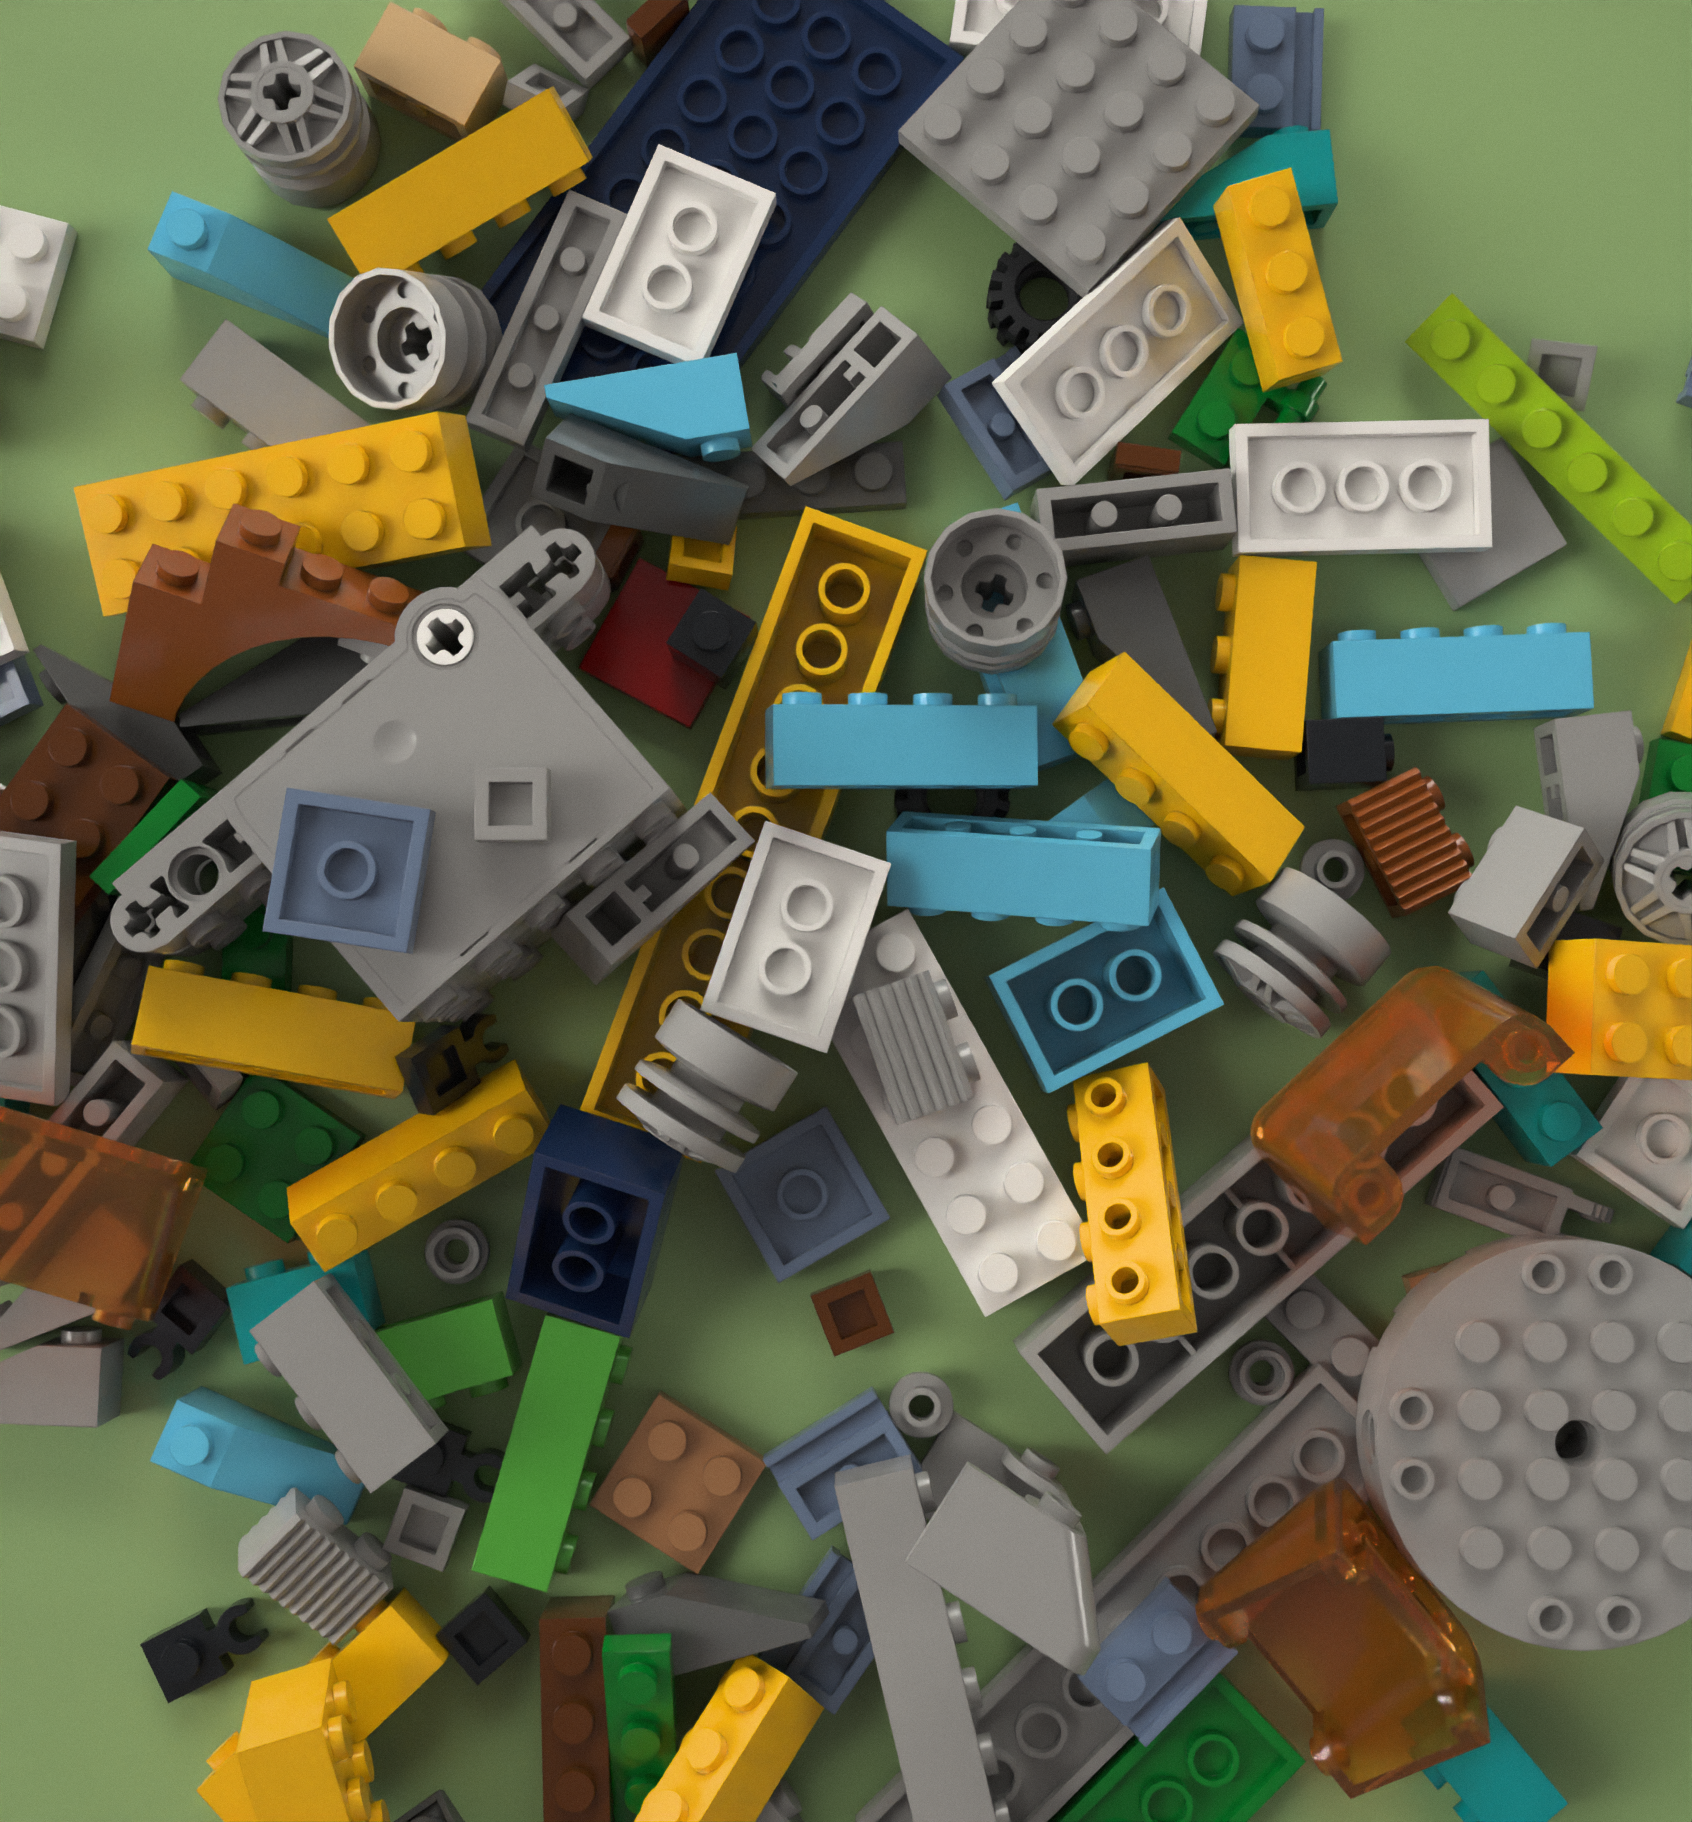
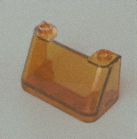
M1439 966L1416 968L1402 977L1259 1109L1253 1118L1250 1129L1252 1144L1261 1158L1326 1229L1367 1245L1395 1219L1401 1210L1404 1198L1402 1182L1391 1166L1380 1156L1390 1144L1478 1063L1485 1064L1504 1082L1526 1086L1538 1084L1548 1078L1575 1052L1543 1020L1456 972Z
M0 1106V1280L93 1307L95 1309L92 1320L116 1328L131 1330L135 1319L143 1321L154 1320L208 1169Z
M1338 1477L1310 1491L1201 1585L1195 1610L1198 1622L1204 1633L1211 1640H1218L1224 1647L1230 1649L1245 1643L1247 1638L1251 1640L1312 1713L1314 1736L1310 1738L1309 1746L1314 1762L1325 1776H1332L1350 1799L1491 1742L1482 1665L1469 1633L1430 1583L1402 1556L1385 1527L1346 1480Z

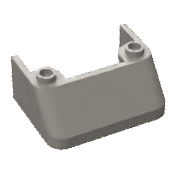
M953 1410L949 1423L938 1433L920 1462L922 1472L928 1470L937 1510L925 1513V1517L930 1521L906 1557L905 1563L1061 1666L1084 1676L1101 1651L1087 1535L1080 1523L1082 1514L1073 1507L1064 1486L1055 1478L1060 1468L1047 1457L1030 1447L1026 1448L1023 1455Z

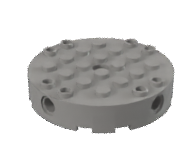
M1548 1233L1518 1235L1497 1239L1465 1251V1255L1453 1260L1436 1273H1429L1393 1310L1396 1314L1384 1331L1378 1346L1372 1347L1362 1375L1357 1401L1356 1438L1363 1481L1371 1505L1396 1544L1397 1550L1423 1578L1458 1608L1480 1623L1504 1635L1534 1645L1576 1651L1613 1649L1637 1644L1660 1636L1691 1619L1692 1279L1677 1268L1651 1255L1625 1246L1573 1235ZM1568 1422L1569 1427L1573 1430V1434H1569L1567 1441L1561 1447L1556 1448V1434Z

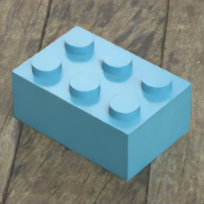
M1164 887L1159 889V904L1149 926H1140L1132 931L1117 932L1104 929L1099 922H1092L984 977L1040 1090L1048 1094L1224 1005Z

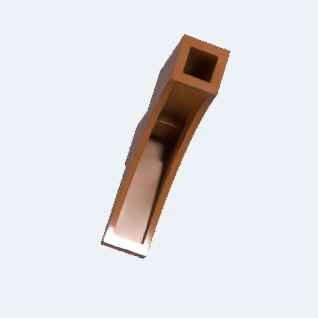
M233 503L215 541L211 563L197 559L183 551L170 550L152 544L133 580L109 701L175 722L186 695L202 677L232 656L251 648L275 641L306 637L349 638L390 646L395 642V629L403 610L413 599L424 592L405 586L396 579L379 577L339 563L330 556L313 554L295 548L301 526L278 519L267 511L249 509Z

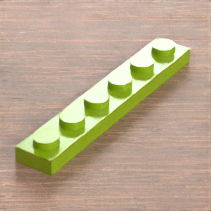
M1452 292L1406 339L1405 343L1483 419H1489V425L1676 605L1692 591V524Z

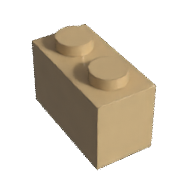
M391 1L353 66L369 96L456 142L494 120L502 106L508 81L501 62V56L490 45L475 37H469L467 41H464L447 32L445 25L431 13L420 8H414L410 12Z

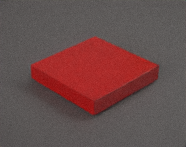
M639 558L582 660L579 669L685 728L692 730L716 684L672 657L666 642L698 594L699 589L688 583L666 580L665 571Z

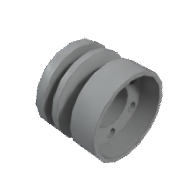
M282 31L260 36L236 53L224 71L221 80L218 103L222 123L270 190L293 205L318 209L343 203L363 189L378 164L382 144L378 123L366 100L359 92V88L352 79L351 74L334 49L310 34Z
M378 267L357 275L339 294L329 319L328 347L336 373L352 395L371 407L392 410L456 411L473 404L503 334L496 310L483 292L462 278Z
M1000 508L968 513L944 529L929 552L924 574V590L929 632L945 656L967 670L993 675L1019 670L1042 654L1056 633L1067 582L1062 550L1048 529L1024 513ZM993 592L1004 595L1003 604H998L993 612L982 608L983 600H989Z
M1667 792L1642 801L1625 816L1609 862V869L1613 879L1614 890L1624 916L1640 932L1662 943L1692 945V881L1685 879L1676 886L1677 883L1672 872L1677 866L1684 870L1692 868V792Z
M1286 867L1281 869L1255 901L1259 911L1272 926L1270 930L1244 919L1239 920L1233 927V930L1246 948L1226 939L1222 940L1212 953L1215 960L1232 977L1237 988L1259 1008L1276 1020L1288 1023L1313 1038H1322L1331 1027L1329 1018L1316 1004L1335 1014L1342 1013L1348 1006L1346 998L1332 982V977L1336 976L1356 986H1365L1390 956L1391 949L1381 933L1345 900L1306 874Z
M678 999L654 1036L665 1049L677 1058L676 1061L668 1069L651 1061L639 1060L634 1069L658 1087L657 1091L653 1095L636 1085L625 1083L616 1098L639 1119L648 1132L673 1149L693 1160L712 1163L736 1173L746 1156L723 1138L724 1134L728 1131L754 1144L760 1132L739 1113L741 1107L746 1101L762 1109L774 1112L798 1073L736 1031L691 1004Z

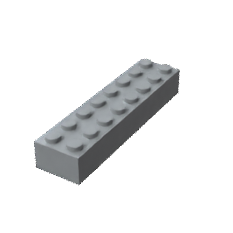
M1396 1007L1179 1195L1197 1324L1196 1333L1118 1346L1100 1325H1094L1090 1317L1086 1299V1288L1088 1285L1095 1284L1094 1272L1092 1271L1018 1335L1013 1342L1021 1356L1103 1452L1108 1454L1504 1108V1106L1417 1007Z

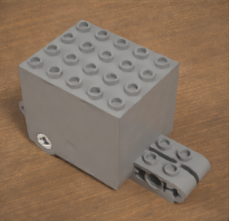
M531 525L458 588H435L413 599L399 617L394 635L395 642L112 883L122 894L115 902L110 916L111 930L117 941L125 948L135 952L182 957L198 955L211 947L218 951L235 941L247 928V924L243 920L261 904L267 907L287 787L431 809L436 812L413 954L337 942L331 943L399 1022L455 1023L462 1019L466 1023L473 1014L484 1011L495 999L489 992L494 986L508 977H511L513 981L518 980L540 962L543 955L538 951V948L551 938L562 918L569 910L644 847L662 836L688 811L669 785L554 654L562 646L566 651H570L585 641L596 628L593 620L599 616L610 598V580L586 537L577 531L566 528L551 530L541 536ZM574 572L576 576L569 579L567 575ZM547 591L552 597L548 602L542 597ZM547 767L550 769L551 842L479 843L475 841L474 768ZM219 873L218 881L215 885L216 876Z

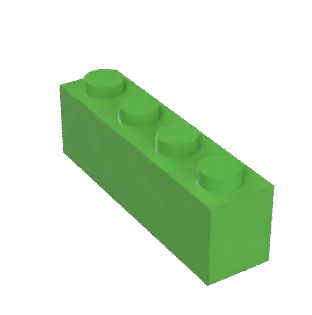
M550 1312L545 1315L471 1571L543 1592L549 1590L557 1572L568 1575L579 1540L578 1535L568 1533L574 1511L577 1509L586 1512L597 1478L596 1472L587 1470L593 1446L604 1449L615 1415V1410L605 1407L611 1383L623 1385L633 1352V1347L623 1345L625 1337Z

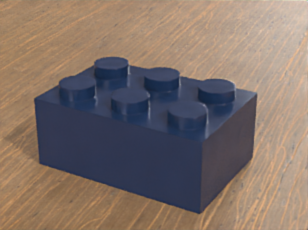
M560 1104L534 1152L505 1298L630 1338L652 1286L684 1154L673 1149L649 1132Z

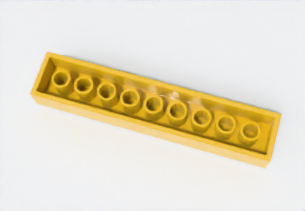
M805 507L694 803L696 805L711 792L755 842L641 946L581 1105V1111L648 1132L639 1119L623 1106L616 1097L625 1083L636 1085L653 1095L657 1091L658 1087L634 1069L639 1060L651 1061L668 1069L676 1061L677 1058L665 1049L654 1036L678 999L700 1010L764 822L768 821L824 840L842 789H766L765 710L772 704H782V694L789 692L822 693V704H848V694L878 693L923 574L928 550L813 508ZM704 1012L750 1040L754 1028Z

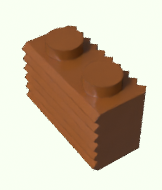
M1417 767L1335 806L1392 919L1407 916L1456 892L1460 885L1472 876L1469 868L1474 866V858L1468 844L1459 833L1451 834L1450 829L1445 824L1444 817L1439 813L1445 809V801L1439 787L1431 777H1422Z

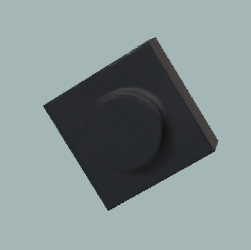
M489 1585L446 1622L435 1636L478 1686L525 1645L531 1634Z

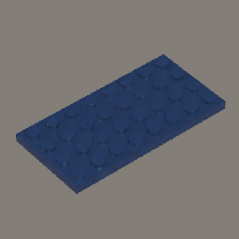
M698 0L588 146L593 158L581 166L586 179L570 188V190L628 214L657 146L660 144L776 193L777 204L710 355V357L737 353L739 369H741L903 151L904 147L899 143L898 130L962 63L964 57L884 0ZM569 189L556 197L552 195L481 289L496 310L503 335ZM585 326L560 382L673 363ZM661 449V450L666 451V452H668V453H671V454H673V455H675V456H677V454H678V453L671 452V451H668V450H665V449Z

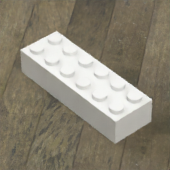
M909 909L870 929L832 1041L981 1311L987 1317L1085 1262L1087 1259L1082 1249L1079 1231L1080 1224L1083 1222ZM929 970L933 983L945 979L958 1013V1017L947 1020L956 1046L968 1042L981 1080L969 1084L974 1096L973 1099L897 1125L852 997Z

